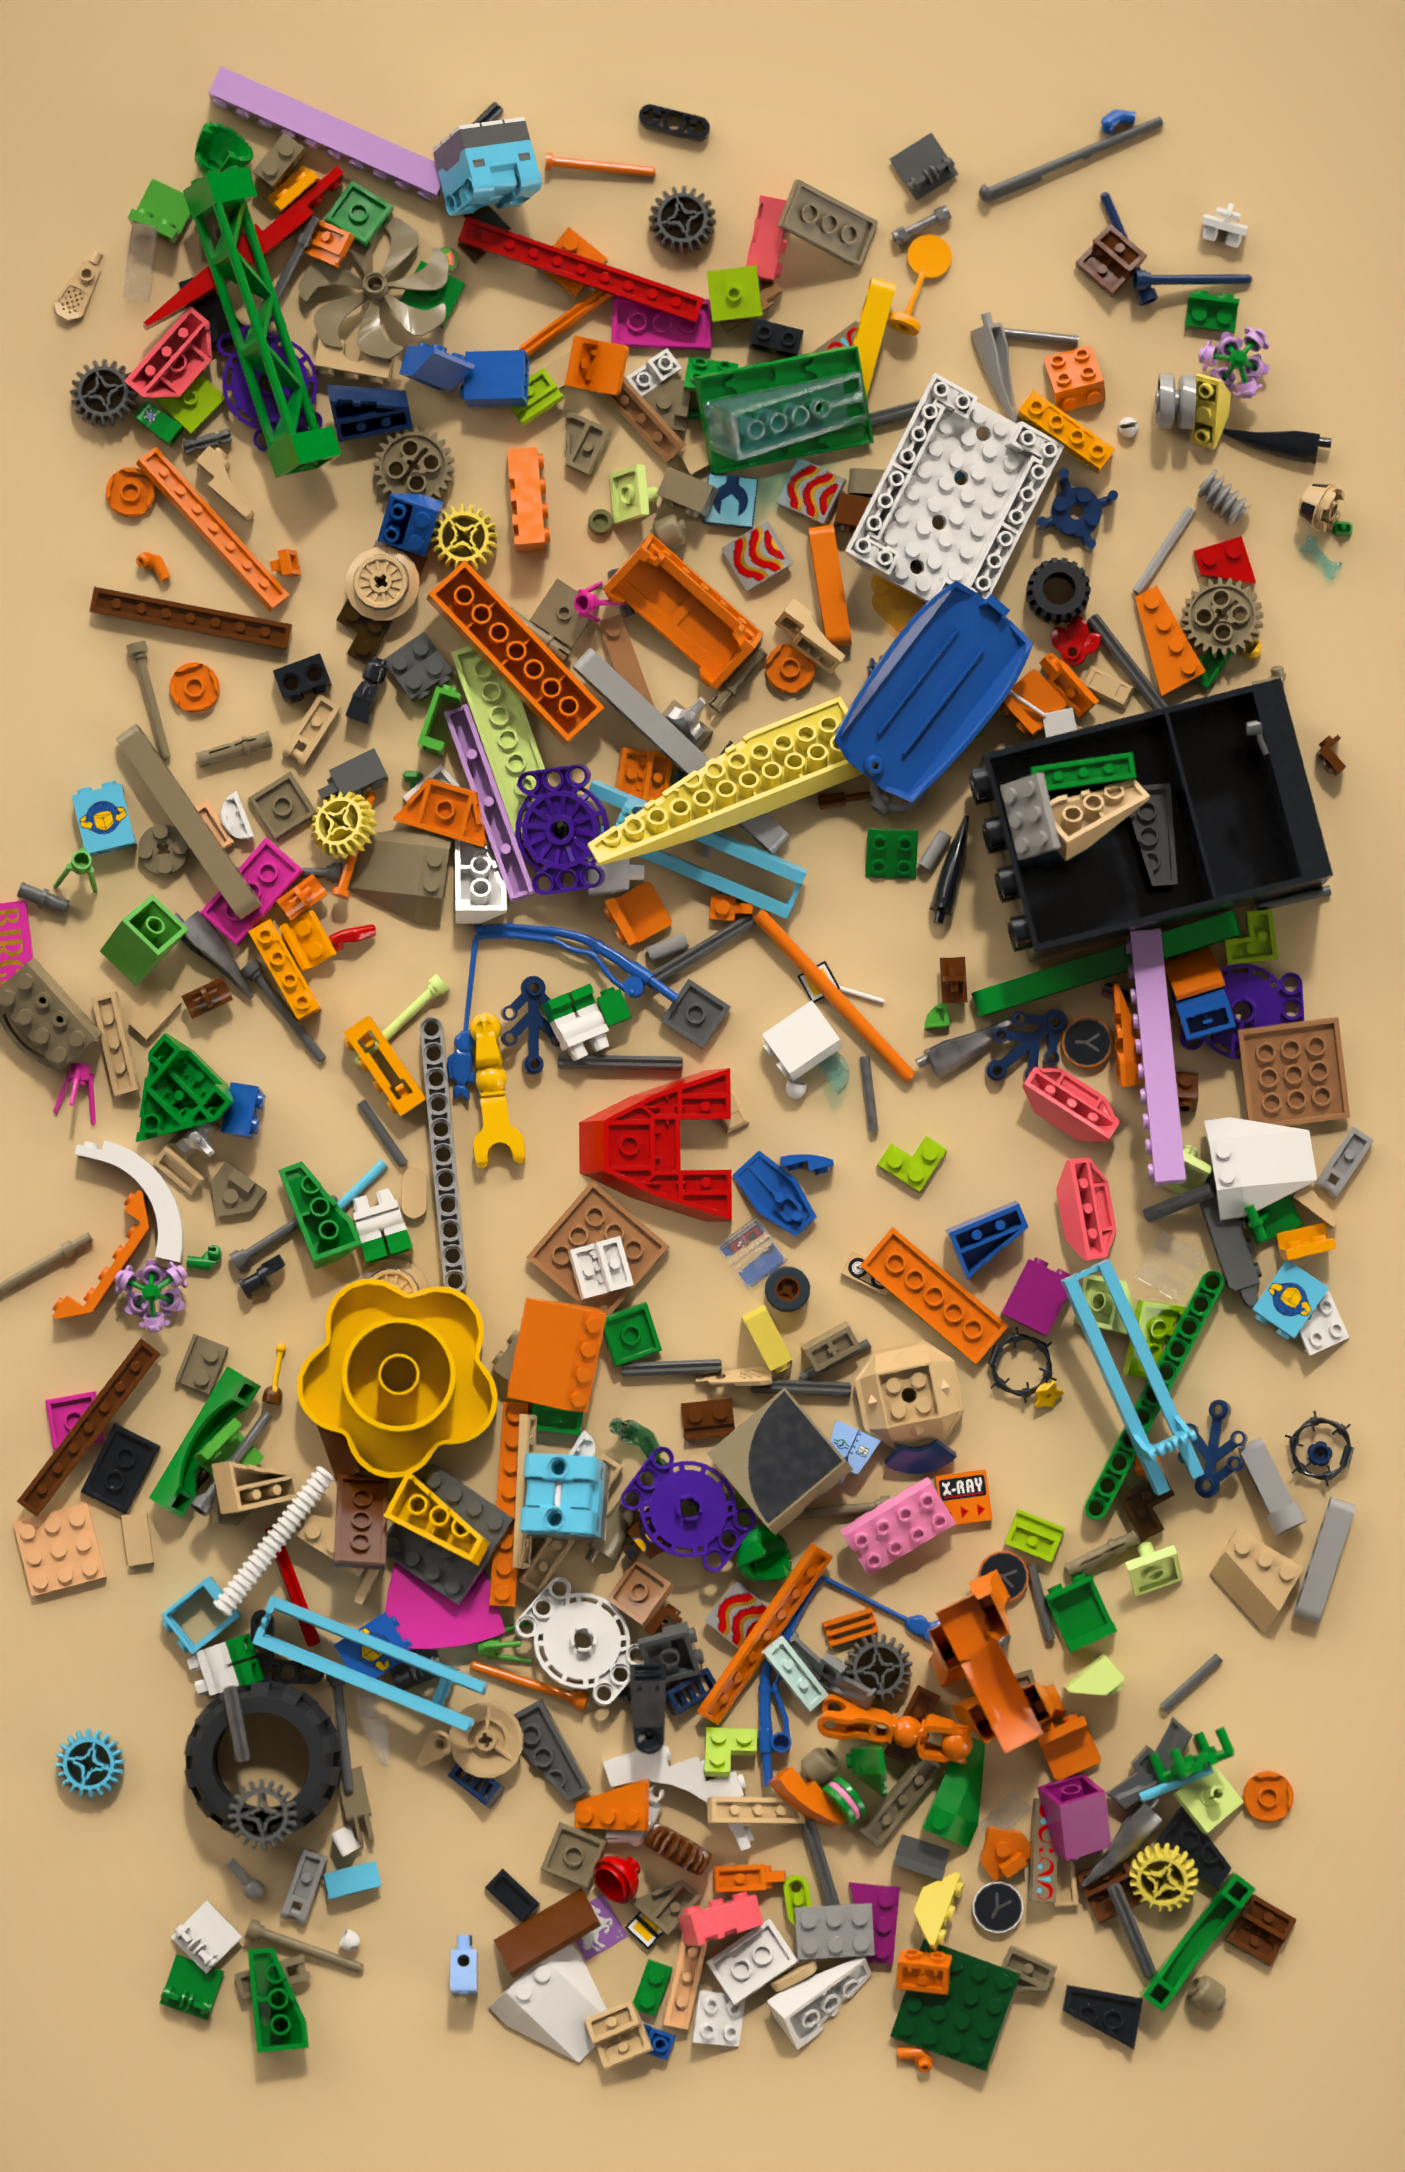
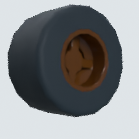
M784 1266L776 1269L769 1275L765 1283L767 1301L773 1308L781 1312L799 1310L805 1305L810 1296L808 1278L801 1270L795 1267Z

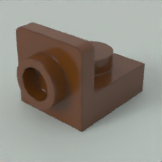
M668 1604L667 1607L662 1605L647 1628H645V1631L651 1635H654L655 1632L661 1633L662 1627H665L668 1623L665 1620L667 1615L681 1623L683 1620L679 1617L681 1611L671 1604Z

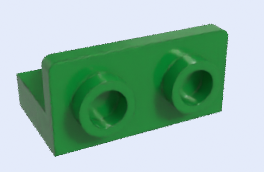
M1195 290L1194 293L1189 294L1184 327L1235 333L1240 299L1234 298L1233 294L1220 293L1219 296L1209 295L1210 292L1205 290Z

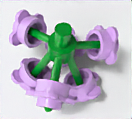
M1246 327L1244 330L1245 334H1247L1244 337L1246 347L1241 350L1243 340L1239 337H1232L1229 332L1221 334V340L1215 347L1211 346V341H1207L1205 348H1201L1198 355L1199 363H1203L1202 370L1207 371L1208 366L1215 367L1218 360L1229 361V368L1212 369L1210 376L1222 380L1230 392L1237 388V392L1233 393L1234 397L1241 395L1242 399H1250L1257 394L1256 390L1262 388V384L1256 383L1263 374L1269 372L1270 368L1269 365L1264 364L1260 354H1254L1247 358L1246 354L1250 350L1258 352L1261 348L1267 350L1270 347L1266 341L1267 336L1265 332L1258 328L1254 330ZM1239 369L1242 381L1238 382L1235 386L1233 383L1235 381L1233 370Z
M149 1259L146 1261V1266L143 1269H139L137 1274L132 1272L133 1267L131 1265H128L124 1271L120 1270L116 1274L114 1281L117 1284L116 1293L120 1294L123 1290L128 1292L126 1294L127 1305L124 1307V1312L127 1315L134 1314L144 1319V1322L139 1323V1327L147 1328L148 1332H159L163 1330V1326L170 1324L169 1320H164V1315L169 1317L173 1312L184 1309L185 1303L181 1298L182 1290L177 1287L182 1285L183 1288H187L188 1285L185 1279L188 1276L180 1265L176 1267L172 1262H169V1269L167 1270L165 1267H160L156 1260ZM137 1276L146 1284L145 1286L137 1283ZM162 1277H166V1278H167L166 1280H164L163 1282H161V1281H162ZM168 1284L174 1287L172 1291L166 1290L161 1294V1289ZM135 1287L141 1290L142 1293H135L131 1290ZM159 1299V1305L163 1309V1313L156 1312L155 1301Z

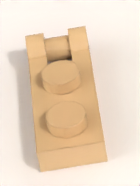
M319 694L282 754L288 758L291 756L298 761L297 764L305 767L341 707ZM299 741L307 746L303 752L296 748Z

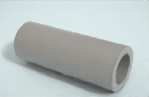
M939 829L919 860L918 865L931 871L952 837Z
M683 932L648 946L646 949L651 961L687 948L689 945Z

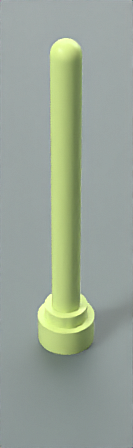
M437 974L429 980L428 989L382 1032L387 1041L435 995L438 997L450 989ZM377 1039L374 1040L375 1044L364 1049L366 1053L370 1052L373 1056L379 1050L378 1045L380 1043ZM358 1055L354 1059V1064L360 1067V1064L357 1061L360 1058V1056Z

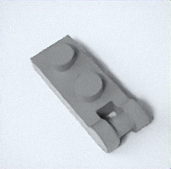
M1351 1127L1313 1186L1319 1190L1322 1188L1329 1193V1197L1335 1200L1374 1140L1355 1127ZM1330 1174L1339 1179L1335 1185L1327 1180Z
M304 1848L302 1849L280 1917L285 1919L290 1917L296 1919L297 1923L305 1925L327 1856ZM294 1901L303 1903L301 1910L292 1908Z

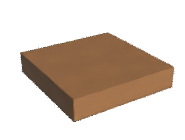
M636 1558L632 1561L606 1600L647 1628L675 1585Z

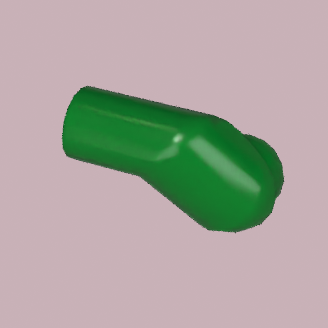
M217 1245L209 1246L208 1250L201 1257L187 1256L186 1268L212 1269L221 1260L222 1252L220 1247Z

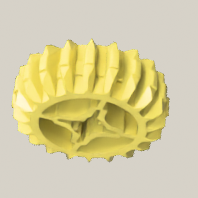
M463 504L459 505L460 512H455V508L451 506V515L448 516L445 511H442L441 515L444 521L440 519L437 521V526L440 528H435L434 534L438 536L432 537L431 543L438 545L434 546L432 551L433 553L441 552L437 557L439 562L447 558L445 562L446 568L455 563V570L465 560L469 565H473L474 570H478L477 561L480 560L483 565H486L487 561L483 556L486 555L490 558L494 556L488 549L497 548V543L490 541L498 538L497 533H490V531L496 528L495 523L487 525L491 520L490 515L481 518L483 509L480 508L474 514V505L469 506L468 512L465 511ZM468 519L476 523L469 527H461L455 521ZM449 526L455 536L450 545L445 548L443 537ZM483 529L485 540L482 548L479 550L473 540L478 531ZM458 531L464 536L471 535L468 536L470 545L465 541L457 542V540H460ZM460 549H466L473 555L470 557H457L452 553Z
M350 791L344 797L339 792L338 797L335 794H331L330 801L322 799L324 805L322 808L316 807L318 814L311 816L312 820L315 821V823L310 825L311 830L314 831L311 836L315 840L316 846L324 854L331 855L337 859L339 857L347 859L349 854L356 856L358 849L365 851L363 845L371 843L369 836L376 834L372 827L378 825L376 820L373 819L376 814L372 810L371 804L365 801V798L361 795H356ZM339 822H341L342 824H346L348 828H346L345 826H341Z
M1159 1843L1154 1845V1850L1149 1846L1145 1847V1853L1139 1852L1137 1854L1138 1860L1132 1861L1131 1866L1133 1869L1129 1871V1876L1133 1877L1129 1882L1130 1886L1136 1887L1133 1890L1134 1895L1142 1894L1139 1900L1140 1903L1148 1900L1149 1909L1156 1904L1158 1905L1159 1912L1162 1911L1163 1906H1166L1170 1912L1173 1910L1174 1905L1180 1909L1183 1901L1188 1903L1191 1899L1190 1895L1195 1894L1196 1888L1194 1886L1199 1881L1198 1878L1194 1877L1198 1874V1869L1192 1868L1194 1859L1186 1860L1188 1856L1187 1851L1179 1854V1846H1175L1174 1850L1169 1849V1843L1165 1844L1164 1849H1161ZM1155 1861H1166L1162 1865H1156L1154 1863L1150 1865V1863ZM1173 1865L1179 1868L1184 1880L1180 1879V1875L1174 1872ZM1168 1869V1872H1167V1875H1166V1876H1168V1877H1166L1165 1880H1163L1162 1884L1159 1885L1160 1880H1161L1160 1877H1161L1163 1874H1165V1871ZM1144 1874L1148 1876L1147 1879L1154 1883V1890L1147 1884ZM1165 1889L1175 1891L1173 1893H1162Z

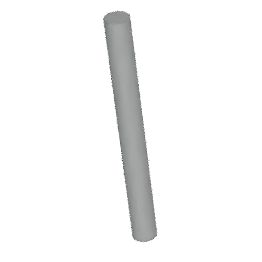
M1186 507L1132 589L1136 594H1142L1195 513L1192 508Z

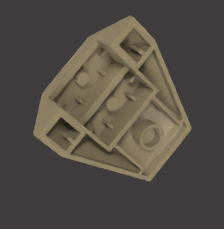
M414 826L370 835L371 843L363 845L365 851L359 850L347 890L413 923L440 927L447 866L453 838Z

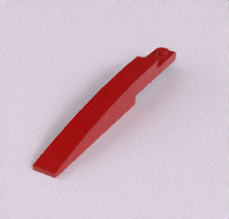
M338 166L332 169L264 230L257 224L254 225L264 257L308 223L313 215L310 207L315 209L324 200L323 195L329 190L334 192L342 185L341 179L344 172ZM245 232L237 240L236 248L252 267L256 263ZM209 265L144 321L143 327L146 331L217 291ZM223 277L225 284L230 282V280Z

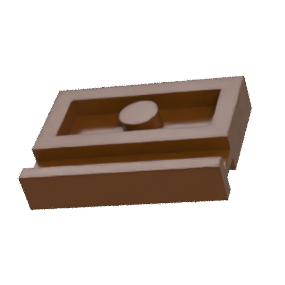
M732 1398L681 1403L685 1440L728 1436L735 1430Z

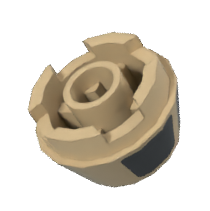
M1311 484L1299 500V517L1314 531L1326 532L1327 528L1332 529L1340 515V512L1337 510L1339 500H1344L1343 490L1336 488L1335 484Z

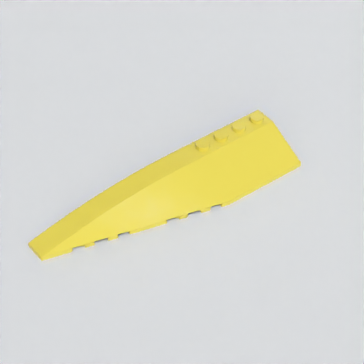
M838 697L748 733L741 742L726 748L725 753L716 759L712 758L707 761L705 766L699 771L694 770L662 792L661 797L646 803L644 808L635 815L632 813L624 819L625 822L617 827H611L588 843V848L596 862L600 866L684 843L747 821L862 775V772L846 760L834 740L835 729L842 722L848 708L842 698Z

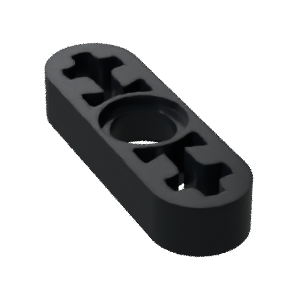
M647 104L639 111L640 124L649 130L694 141H703L710 133L709 122L701 116L653 104ZM653 111L655 117L661 118V113H664L663 126H659L660 120L652 119L651 123L646 122V117L643 115ZM676 116L680 118L682 124L678 129L668 127L667 121L670 117ZM685 119L690 120V126L696 127L698 123H701L702 128L706 130L701 131L697 135L695 134V129L687 127V132H683L686 125Z

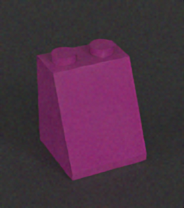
M1084 1773L1037 1787L1054 1851L1065 1861H1075L1081 1856L1090 1853L1097 1854L1102 1852L1103 1849L1112 1847L1106 1792Z

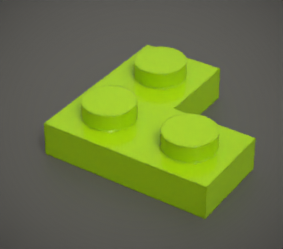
M1272 909L1246 912L1249 937L1224 940L1227 965L1278 960Z
M925 1136L914 1155L910 1156L891 1143L877 1165L920 1192L947 1149Z
M706 1727L704 1776L730 1777L731 1755L756 1756L757 1729Z

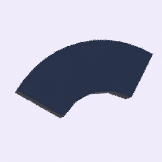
M938 1439L922 1447H909L900 1443L887 1457L885 1465L902 1473L924 1474L948 1465L957 1455L955 1451Z

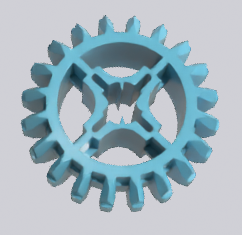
M90 1728L86 1729V1737H83L80 1730L76 1731L78 1740H75L71 1735L68 1736L67 1740L71 1745L68 1746L65 1743L60 1745L66 1751L65 1754L62 1752L56 1753V1757L62 1758L63 1762L55 1763V1767H63L64 1770L57 1773V1777L59 1778L64 1775L67 1777L62 1782L63 1786L69 1783L73 1784L69 1790L70 1793H74L77 1788H80L79 1797L84 1796L85 1790H88L89 1798L94 1797V1790H97L99 1796H103V1786L108 1791H111L113 1787L109 1782L112 1781L118 1784L120 1781L114 1774H123L124 1772L123 1769L117 1768V1764H124L125 1760H117L116 1755L122 1754L123 1751L119 1749L114 1752L113 1747L118 1744L117 1740L110 1744L107 1743L111 1735L107 1733L101 1739V1730L99 1729L96 1730L94 1736H92ZM92 1742L85 1756L72 1754L73 1750L81 1743ZM99 1745L108 1753L110 1765L99 1759ZM92 1755V1762L99 1766L91 1767V1770L88 1771L87 1764H84L82 1760H87ZM70 1762L81 1768V1782L72 1774ZM94 1771L108 1772L105 1779L100 1783L88 1784Z

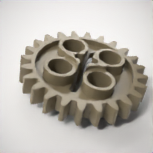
M415 426L412 433H410L409 429H405V434L402 435L399 431H395L396 438L394 439L387 435L389 444H379L383 453L375 452V456L380 461L373 462L374 467L380 468V470L374 472V477H382L377 482V486H386L382 491L383 495H387L390 492L392 494H422L431 498L436 496L438 499H441L440 489L448 491V487L444 483L453 482V478L448 473L455 472V468L448 466V464L454 462V457H446L451 452V449H443L446 443L445 440L442 439L437 442L438 433L436 432L431 437L428 436V428H425L423 433H419L418 426ZM409 444H413L418 450L414 455H406L404 448ZM424 449H427V453L418 462L419 470L417 471L414 469L408 477L405 485L401 486V481H403L410 472L409 464H416L421 455V452ZM430 458H434L438 461V466L435 469H427L425 462ZM394 465L402 466V474L399 476L391 475V467ZM413 480H423V488L420 490L412 489L410 484Z
M1219 577L1218 583L1214 585L1211 579H1209V587L1205 588L1202 584H1199L1200 592L1192 590L1193 600H1185L1189 608H1182V614L1186 617L1181 618V622L1187 625L1183 628L1184 634H1189L1187 637L1189 643L1196 641L1194 644L1195 650L1203 646V655H1206L1211 650L1213 658H1216L1218 652H1222L1223 658L1226 659L1227 652L1231 651L1232 655L1236 657V649L1239 648L1241 651L1246 652L1245 644L1253 646L1252 636H1260L1259 631L1255 628H1263V622L1259 620L1264 618L1263 612L1258 611L1262 608L1261 602H1255L1257 600L1256 593L1249 595L1251 592L1249 586L1242 590V581H1239L1234 586L1232 578H1229L1227 583L1223 584L1221 577ZM1220 597L1228 599L1224 605H1218L1215 601ZM1234 602H1238L1237 605L1232 607V604ZM1237 613H1244L1247 615L1246 618L1241 621L1234 619V616ZM1204 615L1209 616L1211 618V620L1207 623H1201L1198 621V619ZM1213 629L1211 634H1207L1208 631ZM1221 631H1227L1230 633V635L1225 639H1220L1217 637L1218 633Z

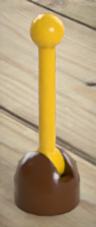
M279 1343L276 1346L278 1353L272 1386L267 1387L263 1392L262 1402L282 1405L283 1393L277 1387L282 1354L286 1350V1346L283 1343Z

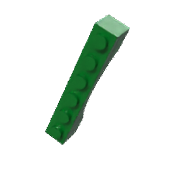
M227 1366L149 1497L151 1500L183 1518L196 1496V1484L201 1465L193 1457L227 1422L248 1409L259 1391L260 1385Z
M1233 1871L1140 1994L1159 2010L1163 2011L1205 1951L1241 1910L1256 1888Z

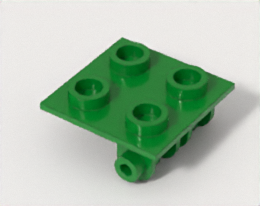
M868 828L866 877L916 879L918 830Z
M176 1955L159 2004L208 2020L225 1971L213 1967L206 1974L193 1960Z

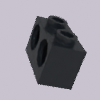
M755 318L749 340V348L787 358L798 356L804 330Z
M320 653L273 670L284 701H290L291 704L305 699L304 695L313 692L314 695L323 693L328 690L327 686L332 685ZM312 670H320L322 672L320 680L313 682L308 679V675ZM294 678L298 680L297 688L291 691L287 690L285 682L288 679Z

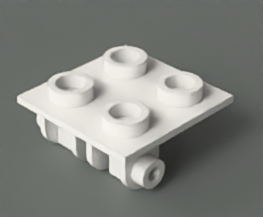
M1328 1292L1325 1298H1322L1299 1331L1300 1335H1298V1338L1301 1337L1305 1347L1304 1351H1307L1309 1356L1350 1338L1330 1292Z
M208 1901L183 1925L181 1924L174 1931L175 1934L171 1937L206 1974L242 1938L241 1934Z
M709 1990L699 1991L692 2042L739 2047L745 2000L735 2006L727 1993H717Z

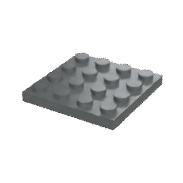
M432 1463L421 1479V1482L490 1544L480 1564L477 1566L393 1522L387 1531L389 1534L386 1538V1556L454 1603L460 1605L515 1522V1519Z

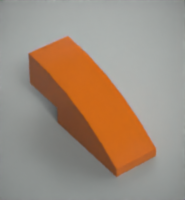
M793 1767L781 1770L768 1782L785 1802L804 1816L828 1827L841 1825L845 1822L816 1781L805 1783Z

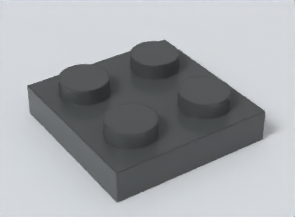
M688 979L679 992L678 999L675 1003L671 1004L660 1021L703 1049L731 1006Z

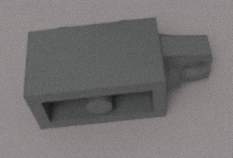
M373 748L330 769L329 772L332 777L327 779L329 785L317 791L321 800L331 798V794H335L338 797L339 792L344 797L349 791L362 796L363 790L370 787L372 790H375L385 785L384 780L389 777Z

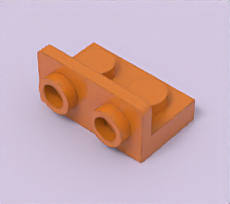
M916 1949L901 1950L897 1962L896 1989L947 1995L952 1956L942 1952L928 1953L920 1952Z

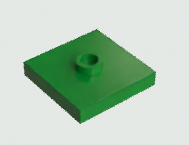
M351 180L325 216L324 222L351 233L355 236L353 241L366 248L392 213L394 206Z
M420 261L415 273L426 267L427 263ZM448 274V280L441 289L435 291L405 290L400 301L421 310H429L444 303L446 305L445 321L438 326L443 329L466 283Z
M647 1302L606 1315L603 1336L614 1367L662 1351Z

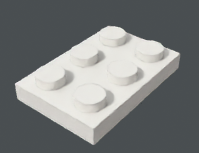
M770 1918L763 1923L764 1925L756 1927L706 1962L735 2006L799 1962Z

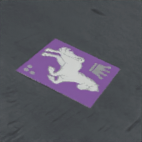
M604 1894L590 1901L602 1926L575 1941L586 1961L628 1936Z

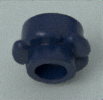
M1318 1441L1316 1444H1311L1308 1447V1460L1313 1465L1325 1466L1332 1457V1450L1330 1447H1327L1325 1442ZM1319 1451L1322 1453L1321 1456L1317 1455Z

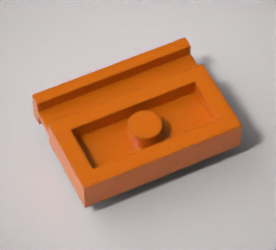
M320 220L312 235L313 241L309 248L306 247L303 254L339 269V262L341 258L344 259L355 236Z

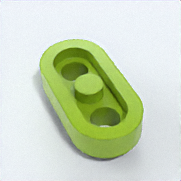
M798 1874L789 1876L783 1885L787 1917L793 1925H795L794 1907L812 1906L809 1884L803 1876ZM795 1882L801 1885V1889L798 1892L791 1890V1885Z

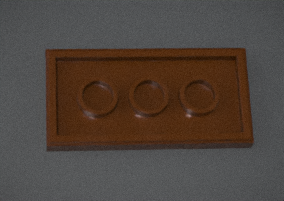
M338 1474L334 1567L385 1570L387 1518L384 1517V1514L388 1508L389 1478Z
M580 1888L493 1941L512 1978H515L602 1925L585 1892Z

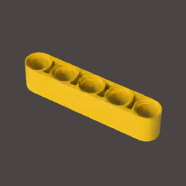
M871 277L853 342V345L857 346L859 350L866 398L896 288L895 283Z

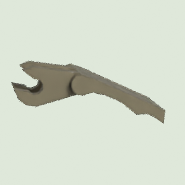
M362 1766L352 1768L354 1785L352 1792L347 1793L344 1791L342 1771H340L338 1783L347 1822L354 1820L358 1840L361 1845L364 1844L359 1823L360 1818H365L371 1842L375 1840L369 1816H372Z

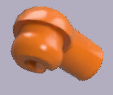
M918 2046L897 2048L898 2061L912 2060L921 2072L931 2070L932 2058L923 2048Z

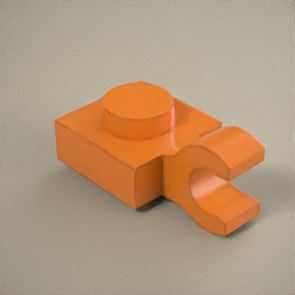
M711 894L709 920L735 922V915L751 914L753 916L754 906L752 904H738L737 898L731 895Z

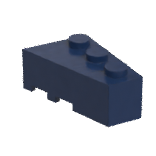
M327 385L339 442L413 428L406 390Z

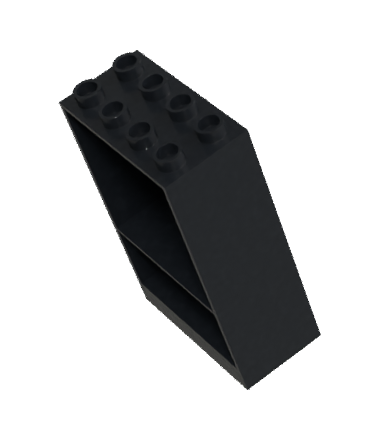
M1281 678L984 753L979 763V768L971 770V776H969L975 805L988 803L992 816L991 818L984 819V825H981L988 854L1001 852L1005 866L997 868V873L994 874L1001 903L1014 901L1017 916L1009 918L1010 922L1007 923L1014 952L1027 950L1029 961L1129 936L1131 931L1152 930L1254 904L1259 901L1320 887L1333 876ZM1258 721L1262 725V735L1269 751L1268 754L1263 755L1256 735L1248 736L1246 730L1247 722ZM1132 752L1136 772L1135 780L1140 785L1172 784L1179 885L1152 886L1130 816L1121 821L1089 848L1068 860H1065L1056 849L1025 860H1017L1000 786L1030 776L1031 767ZM1129 780L1049 791L1048 795L1051 801L1058 796L1066 795L1067 797L1081 795V791L1089 790L1094 792L1104 789L1107 785Z

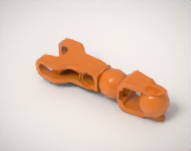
M829 1694L823 1700V1713L817 1722V1728L821 1735L844 1741L859 1738L882 1743L888 1741V1744H891L893 1740L896 1745L902 1748H912L917 1745L916 1751H918V1756L923 1760L943 1763L949 1760L958 1764H966L967 1761L964 1757L973 1748V1740L970 1733L974 1729L969 1725H959L954 1720L934 1714L927 1715L925 1720H922V1724L911 1716H902L897 1719V1714L893 1716L885 1710L872 1707L865 1710L836 1694ZM836 1703L841 1707V1710H833L829 1707V1704ZM832 1721L837 1723L834 1728H828L824 1723ZM882 1724L887 1728H879L877 1725ZM929 1732L944 1733L941 1738V1746L927 1742Z

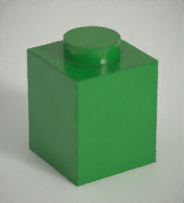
M614 987L600 992L601 996L597 998L608 1028L632 1019L621 989L615 990Z

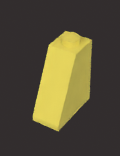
M765 1305L742 1316V1320L769 1371L775 1370L778 1374L791 1367L788 1362L793 1359Z

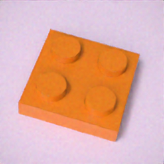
M570 227L553 245L554 247L603 264L608 261L607 257ZM544 272L574 298H577L586 287L585 285Z

